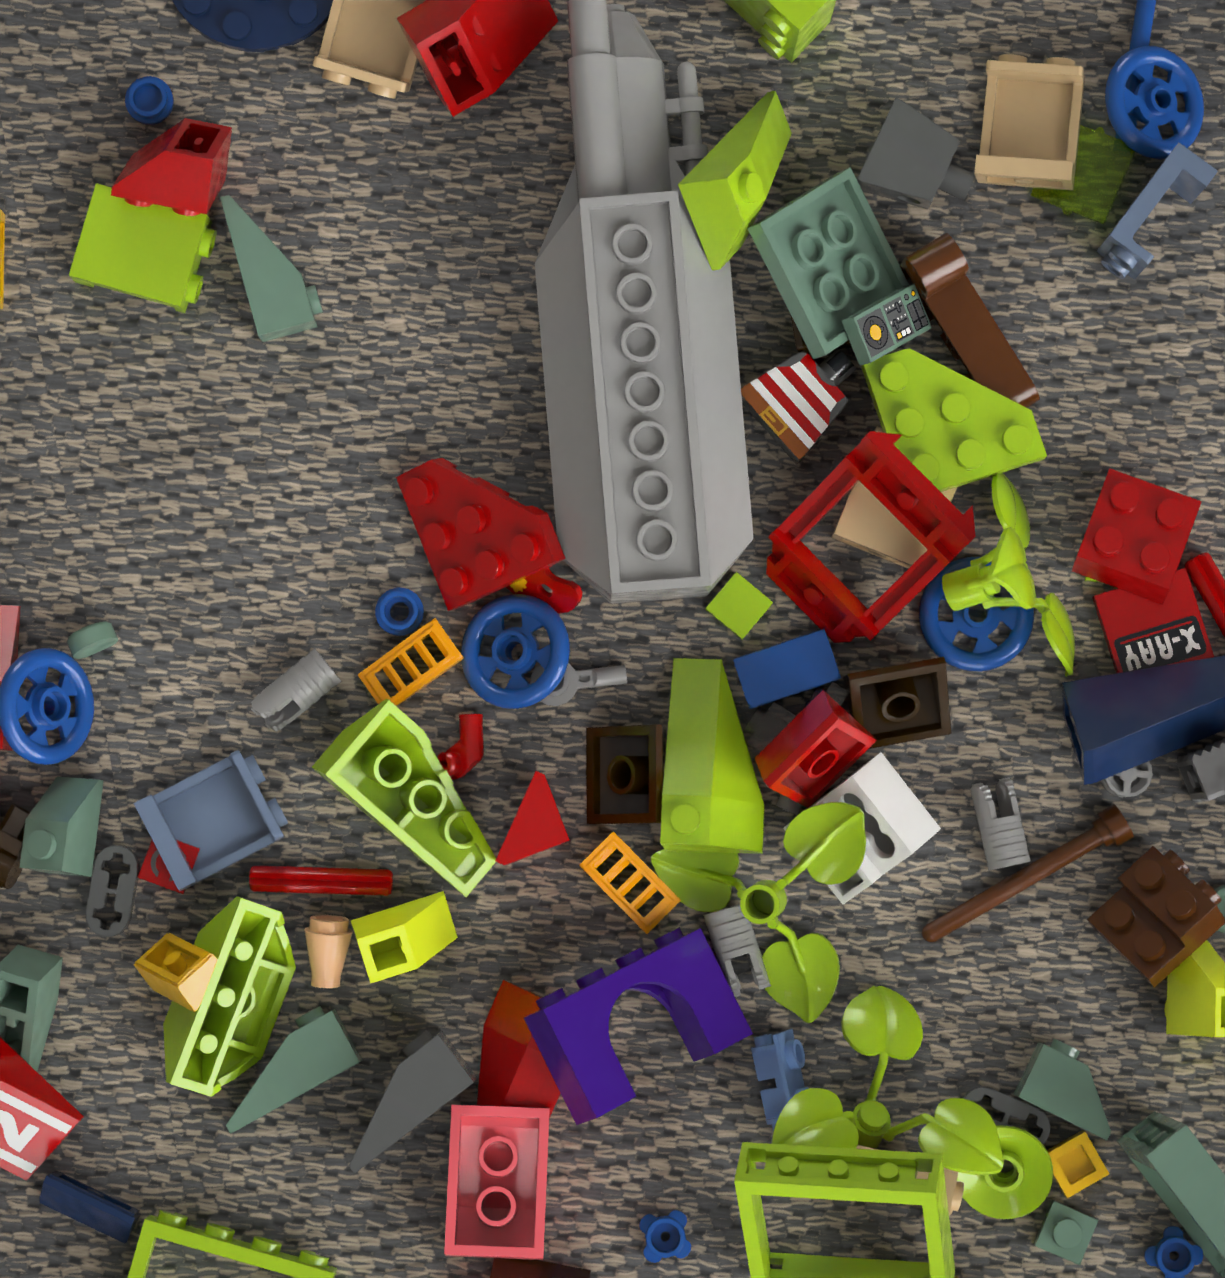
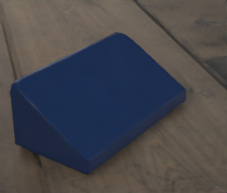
M59 1171L46 1175L39 1198L41 1204L124 1244L128 1242L141 1215L139 1213L140 1210Z

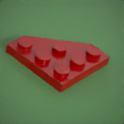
M437 458L397 476L396 479L448 611L468 605L566 559L547 512L533 505L525 506L510 498L509 492L480 477L472 478L457 470V465L444 458Z

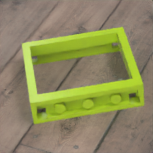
M742 1142L734 1183L751 1278H930V1276L931 1278H954L955 1264L942 1154ZM756 1162H766L765 1168L757 1169ZM917 1171L931 1172L928 1175V1179H916ZM761 1195L922 1205L929 1263L770 1252ZM770 1264L782 1265V1269H771Z
M160 1210L158 1217L149 1215L144 1219L127 1277L145 1278L157 1238L295 1278H335L337 1268L328 1266L329 1258L317 1255L313 1251L301 1250L299 1257L280 1252L282 1244L277 1241L254 1236L251 1244L234 1239L235 1230L207 1223L205 1230L186 1225L188 1217L185 1215Z

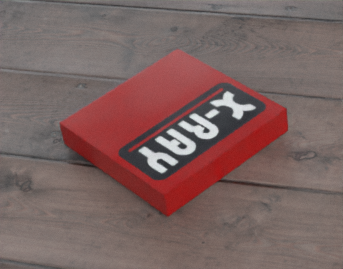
M1186 568L1176 571L1163 604L1119 588L1092 597L1116 673L1214 657Z

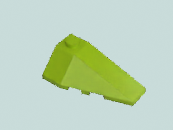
M776 91L767 92L678 184L712 271L720 270L743 246L749 234L747 228L754 224L766 200L792 132Z
M673 658L662 792L660 844L666 851L763 854L765 805L722 659Z
M385 699L345 728L311 768L467 898L496 863V857L473 816L467 811L453 786L454 783L447 770L443 769L425 731L389 699Z

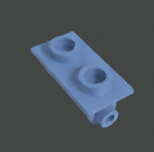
M792 1029L774 1035L770 1033L753 1037L755 1047H751L758 1081L775 1078V1088L760 1091L767 1125L772 1124L773 1131L777 1119L788 1101L800 1091L809 1089L804 1086L801 1068L805 1064L804 1049L798 1039H794Z

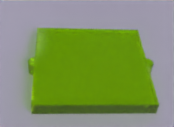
M1080 125L1074 190L1033 188L1031 196L1061 208L1066 216L1074 213L1104 225L1135 151L1130 149L1122 140L1105 134L1102 127L1093 130Z

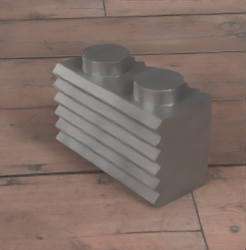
M1225 738L1222 741L1214 742V744L1207 745L1205 748L1197 749L1195 752H1190L1178 758L1177 766L1193 803L1206 802L1225 795Z

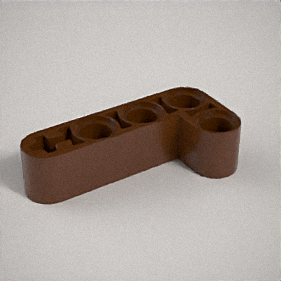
M945 233L905 257L900 267L906 280L910 278L912 283H915L930 321L935 318L943 331L940 335L955 361L960 359L968 371L965 377L1026 408L1038 402L1040 397L1034 383L966 276L969 267L954 239L948 233Z

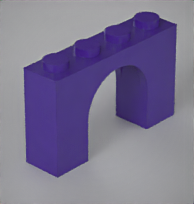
M679 927L654 940L658 949L645 955L640 947L615 960L619 969L605 975L601 967L575 980L579 987L578 990L566 996L563 988H560L536 1000L540 1010L524 1017L576 1125L596 1119L637 1097L613 1050L609 1037V1017L612 1007L625 990L646 993L658 1000L666 1008L693 1062L712 1056L753 1034L701 928L683 935Z

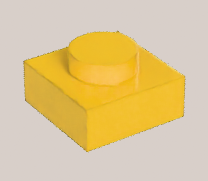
M1084 1130L1047 1150L1053 1165V1177L1066 1198L1073 1196L1109 1175L1107 1168Z

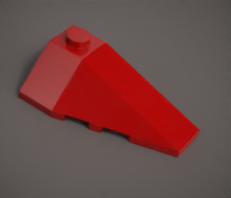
M505 980L502 981L483 1027L477 1106L550 1108V1119L561 1093L524 1020V1017L540 1010L536 1000L542 998V996Z

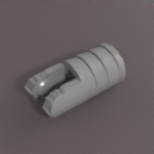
M314 648L251 701V710L255 715L265 719V725L269 730L272 729L277 732L286 727L287 724H290L342 681Z
M1010 777L999 779L998 783L995 784L1001 818H997L994 801L992 800V794L988 785L983 783L972 784L970 789L988 871L1031 862L1015 788Z
M740 904L703 915L718 964L734 996H741V985L737 974L734 973L730 959L744 954H748L752 967L751 974L759 990L770 987L771 984L752 924L743 915Z

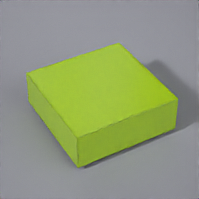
M736 572L705 610L743 640L773 602Z

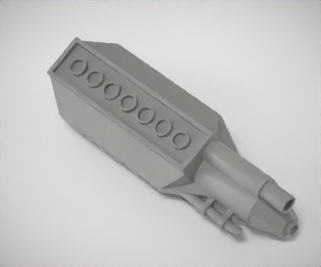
M569 0L567 5L572 57L567 60L575 165L535 261L556 533L566 558L563 561L610 604L705 597L748 547L754 536L730 260L720 270L712 271L678 186L685 175L677 163L685 165V174L687 175L708 154L707 145L702 144L700 115L705 113L703 97L698 96L696 68L691 62L687 61L682 62L677 68L679 98L667 99L664 64L636 16L630 12H625L624 5L607 4L606 0ZM670 115L681 117L683 146L671 147L668 119Z

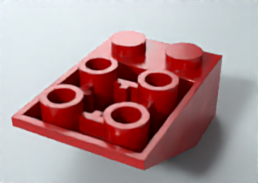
M426 0L396 18L430 85L453 117L495 93L558 22L549 0Z

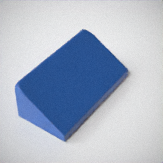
M824 628L733 659L749 709L841 679Z

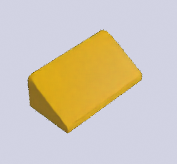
M167 933L135 961L134 966L155 992L195 1012L202 1002L216 966L217 958L214 954L171 933Z

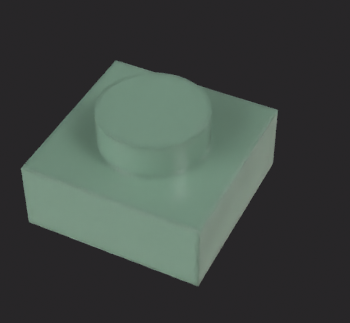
M1051 1200L1033 1245L1080 1265L1099 1220L1055 1200Z

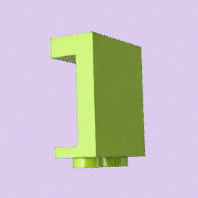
M96 183L69 276L75 283L89 287L97 285L168 305L178 312L186 313L188 302L196 304L201 293L203 276L197 275L201 258H210L216 241L217 231L210 229L212 222L209 216L202 213L196 216L180 215L175 213L171 207L156 204L147 207L130 205L125 201V198L111 196L112 187Z

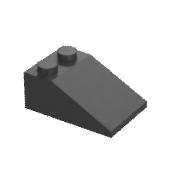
M427 1029L402 1049L407 1057L397 1066L349 1164L354 1174L476 1080L477 1076L443 1031H440L433 1037Z

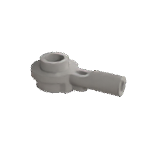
M568 663L565 674L558 686L540 702L548 706H560L569 702L576 694L577 689L627 684L626 666L617 665L575 670ZM540 664L535 667L531 675L530 684L535 682L544 672V668Z

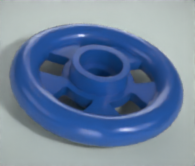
M1137 47L1122 55L1113 65L1108 75L1105 88L1107 114L1115 132L1130 149L1148 158L1166 159L1178 142L1186 148L1192 145L1202 126L1204 101L1195 74L1179 56L1162 47ZM1154 66L1168 72L1167 82L1153 77ZM1131 73L1141 81L1134 93L1125 87ZM1175 93H1182L1185 112L1177 111V97ZM1133 109L1136 119L1145 124L1140 130L1135 127L1128 115ZM1170 122L1174 135L1163 140L1158 126Z
M965 557L950 562L926 585L919 605L920 627L928 646L938 657H944L945 662L949 665L966 671H988L1011 661L1026 645L1034 623V607L1027 610L1023 607H1008L1005 610H1001L1000 606L985 609L986 617L982 622H974L970 619L968 614L970 607L959 611H952L953 622L939 621L940 600H946L942 587V576L971 566V560L980 557ZM999 622H1002L1011 632L997 646L988 638V635L997 628ZM958 631L968 637L977 639L972 652L962 650L952 644Z
M526 594L505 595L484 605L469 622L461 645V655L463 656L461 664L469 685L486 702L506 709L528 707L546 698L562 680L570 655L568 632L559 614L545 601ZM512 613H521L522 627L505 629L504 616ZM545 627L550 644L539 650V644L533 632ZM484 635L495 637L492 644V657L480 656ZM521 644L523 653L518 660H513L512 650L516 645ZM538 662L544 668V672L535 682L530 684L524 677V674L529 672ZM497 668L503 673L511 675L506 688H501L490 681Z
M51 648L29 651L12 663L0 685V728L10 747L19 756L36 764H56L74 755L86 740L93 722L94 697L90 681L79 663L62 651ZM48 668H53L61 673L58 686L54 683L46 682ZM27 678L32 682L33 686L28 690L24 699L19 694V690L23 681ZM69 696H74V717H69L71 710ZM24 714L28 723L33 727V730L27 735L24 733L19 722V718ZM58 727L61 740L53 745H48L46 731L54 730Z

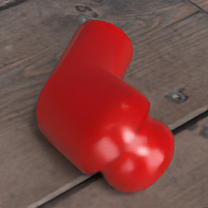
M483 714L459 715L460 740L445 753L441 752L437 756L443 769L447 770L452 780L464 777L484 756Z

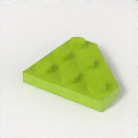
M910 348L884 355L871 363L861 365L883 432L902 435L894 445L940 492L1038 462L1047 457L1032 410Z

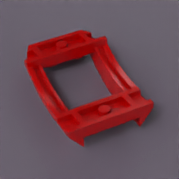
M870 431L866 434L861 442L837 465L821 484L768 536L772 541V553L767 557L766 575L820 629L824 628L826 635L834 643L851 642L855 637H867L871 641L976 537L973 505L962 514L894 445L902 436L900 434ZM859 481L927 549L868 609L801 542Z

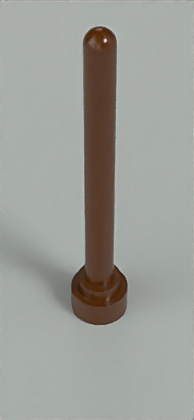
M1115 804L1097 813L1098 819L1091 822L1093 828L926 924L922 929L923 938L931 943L938 941L1102 844L1106 848L1113 843L1116 847L1120 846L1134 837L1130 826Z

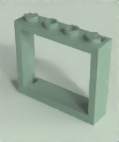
M1154 1111L1119 1138L1117 1142L1193 1242L1201 1247L1203 1255L1220 1277L1225 1278V1174L1186 1124Z

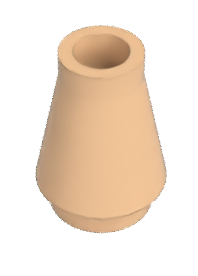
M314 915L310 917V925L304 930L311 969V986L317 988L340 987L341 974L353 931L348 929V918L337 915Z

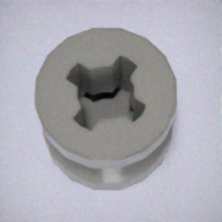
M1149 761L1115 776L1103 779L1101 783L1114 796L1121 798L1137 796L1144 792L1151 783L1153 776L1152 765Z

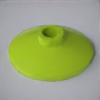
M1000 1125L996 1126L1003 1160L1010 1161L1014 1166L1013 1169L1007 1173L1000 1172L990 1175H972L958 1172L957 1181L964 1182L963 1199L979 1213L996 1219H1015L1033 1212L1045 1201L1052 1186L1053 1165L1045 1146L1034 1135L1017 1127Z

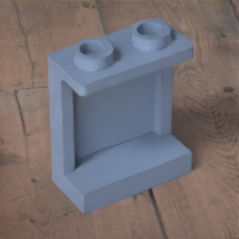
M1178 142L1096 251L1104 257L1101 264L1109 272L1121 279L1129 275L1135 280L1148 266L1154 256L1133 240V236L1166 191L1170 188L1192 204L1218 171Z
M238 749L230 753L229 757L154 796L150 794L133 803L179 891L201 882L285 837L280 827L288 824V821L276 798L266 802L258 784L266 781L253 755L244 759ZM177 840L200 848L193 869L188 864Z

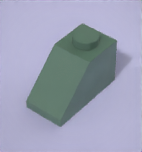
M71 777L55 778L25 820L19 868L49 874L92 877L103 780Z
M1053 1039L1050 1047L1038 1042L1013 1095L1096 1136L1108 1140L1111 1129L1089 1066L1076 1060L1080 1051L1056 1039Z

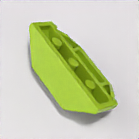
M236 896L198 932L194 945L214 954L217 958V963L197 1011L193 1012L174 1001L171 1002L163 1023L167 1083L212 1097L221 1090L223 1085L236 1079L262 1059L296 970L290 941L283 925L285 922L281 911Z

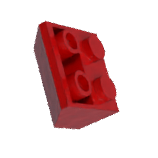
M184 118L133 153L113 184L111 196L125 198L128 204L139 207H147L153 204L171 207L175 213L185 216H196L200 213L207 214L225 183L232 127Z

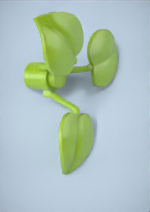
M1003 473L993 475L992 500L995 512L1004 530L996 548L980 558L971 560V566L942 576L945 598L953 611H959L981 603L984 609L995 606L1023 607L1026 610L1033 607L1042 614L1041 621L1045 635L1065 667V676L1073 675L1075 638L1069 615L1062 602L1054 593L1047 594L1045 600L1043 598H1036L1035 584L1026 563L1027 559L1024 549L1028 547L1030 541V524L1026 507L1015 486ZM1001 585L1012 597H994V594L1000 593Z
M828 802L802 811L790 822L783 839L785 850L800 862L777 882L761 880L748 889L740 879L733 877L739 867L738 853L666 851L664 848L655 852L651 856V862L658 877L681 900L680 902L687 907L700 912L722 910L730 902L731 886H733L737 890L738 898L741 899L740 908L746 919L755 924L767 923L770 929H776L787 937L788 941H777L770 945L762 956L771 984L765 990L777 1003L795 1013L804 1022L811 1023L816 1020L830 1003L838 984L840 965L837 952L832 943L819 933H809L797 939L795 932L779 921L777 916L784 911L787 904L784 888L806 868L815 881L827 885L845 882L857 873L864 861L866 852L865 816L861 808L843 802Z
M872 986L856 996L847 1005L842 1016V1032L848 1044L862 1055H879L878 1065L864 1102L859 1103L853 1112H843L840 1099L832 1091L821 1088L802 1090L795 1094L784 1106L775 1124L771 1144L856 1149L857 1145L877 1149L882 1139L891 1142L896 1135L925 1124L926 1126L921 1130L918 1137L919 1146L924 1153L942 1154L944 1168L972 1175H990L1000 1173L1004 1165L996 1125L989 1113L973 1101L963 1098L946 1099L938 1104L934 1111V1117L923 1113L896 1126H890L891 1118L888 1110L882 1103L876 1101L888 1064V1056L898 1060L913 1058L921 1046L923 1029L920 1018L910 1002L896 991L884 986Z

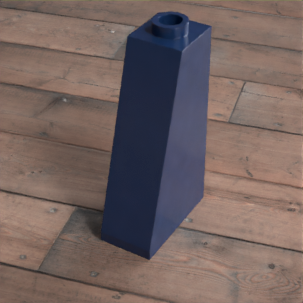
M1225 656L1062 682L1064 721L1084 785L1099 782L1224 731Z

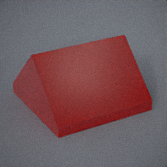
M822 690L755 757V761L763 782L770 789L809 808L877 740L832 697Z
M538 771L534 773L495 860L502 865L507 866L570 841L547 778Z

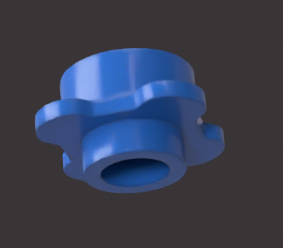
M673 1210L667 1216L655 1217L652 1214H647L642 1217L639 1227L645 1233L646 1247L643 1250V1254L648 1261L657 1263L661 1258L676 1256L682 1259L689 1255L691 1243L685 1237L684 1227L687 1224V1217L683 1212ZM668 1232L670 1234L669 1240L663 1241L660 1237L661 1233Z
M1177 1226L1166 1227L1163 1231V1238L1155 1246H1149L1144 1253L1146 1263L1150 1266H1157L1164 1273L1165 1278H1185V1275L1193 1269L1194 1265H1199L1202 1262L1204 1256L1201 1247L1191 1245L1183 1237V1231ZM1172 1251H1177L1178 1253L1176 1260H1171L1169 1257Z

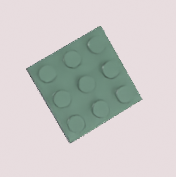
M851 167L837 172L747 228L813 359L827 355L849 340L842 323L843 319L895 290L909 285Z

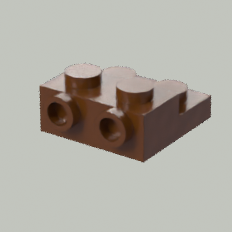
M1152 846L1117 878L1123 887L1087 920L1155 988L1225 924V918L1217 907L1222 899L1206 881L1201 879L1196 884L1192 883L1185 876L1190 869L1175 852L1170 849L1163 855Z

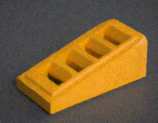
M434 618L360 672L358 677L378 704L385 699H389L394 705L398 706L458 664L463 659V656L437 619ZM429 636L445 656L438 663L422 642ZM412 648L417 650L429 667V670L424 674L420 673L407 654ZM398 658L414 680L407 686L391 665ZM382 669L398 690V693L392 697L389 696L375 676Z
M614 831L579 864L646 934L681 901ZM617 849L623 857L602 876L596 869ZM631 863L637 870L616 890L610 882ZM645 877L651 884L629 903L624 896ZM658 890L664 898L643 917L637 910Z

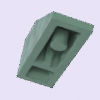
M230 195L220 197L256 330L261 341L266 342L318 327L315 315L323 313L316 285L306 286L302 274Z
M18 944L0 961V1037L33 1069L38 1071L58 1001L63 957Z
M321 1006L295 1019L299 1029L288 1034L226 1124L230 1134L363 1060L335 1009L325 1014Z

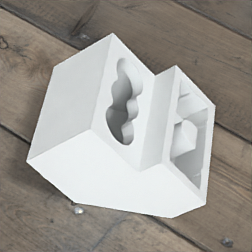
M882 752L810 806L828 802H843L858 806L864 812L866 835L864 861L857 873L849 880L839 884L828 885L842 905L912 855L941 829ZM787 824V825L783 828L785 831H786V829H787V827H788L789 824Z

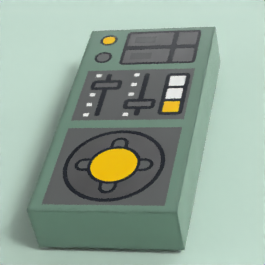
M915 283L895 290L842 320L859 365L877 360L932 328Z

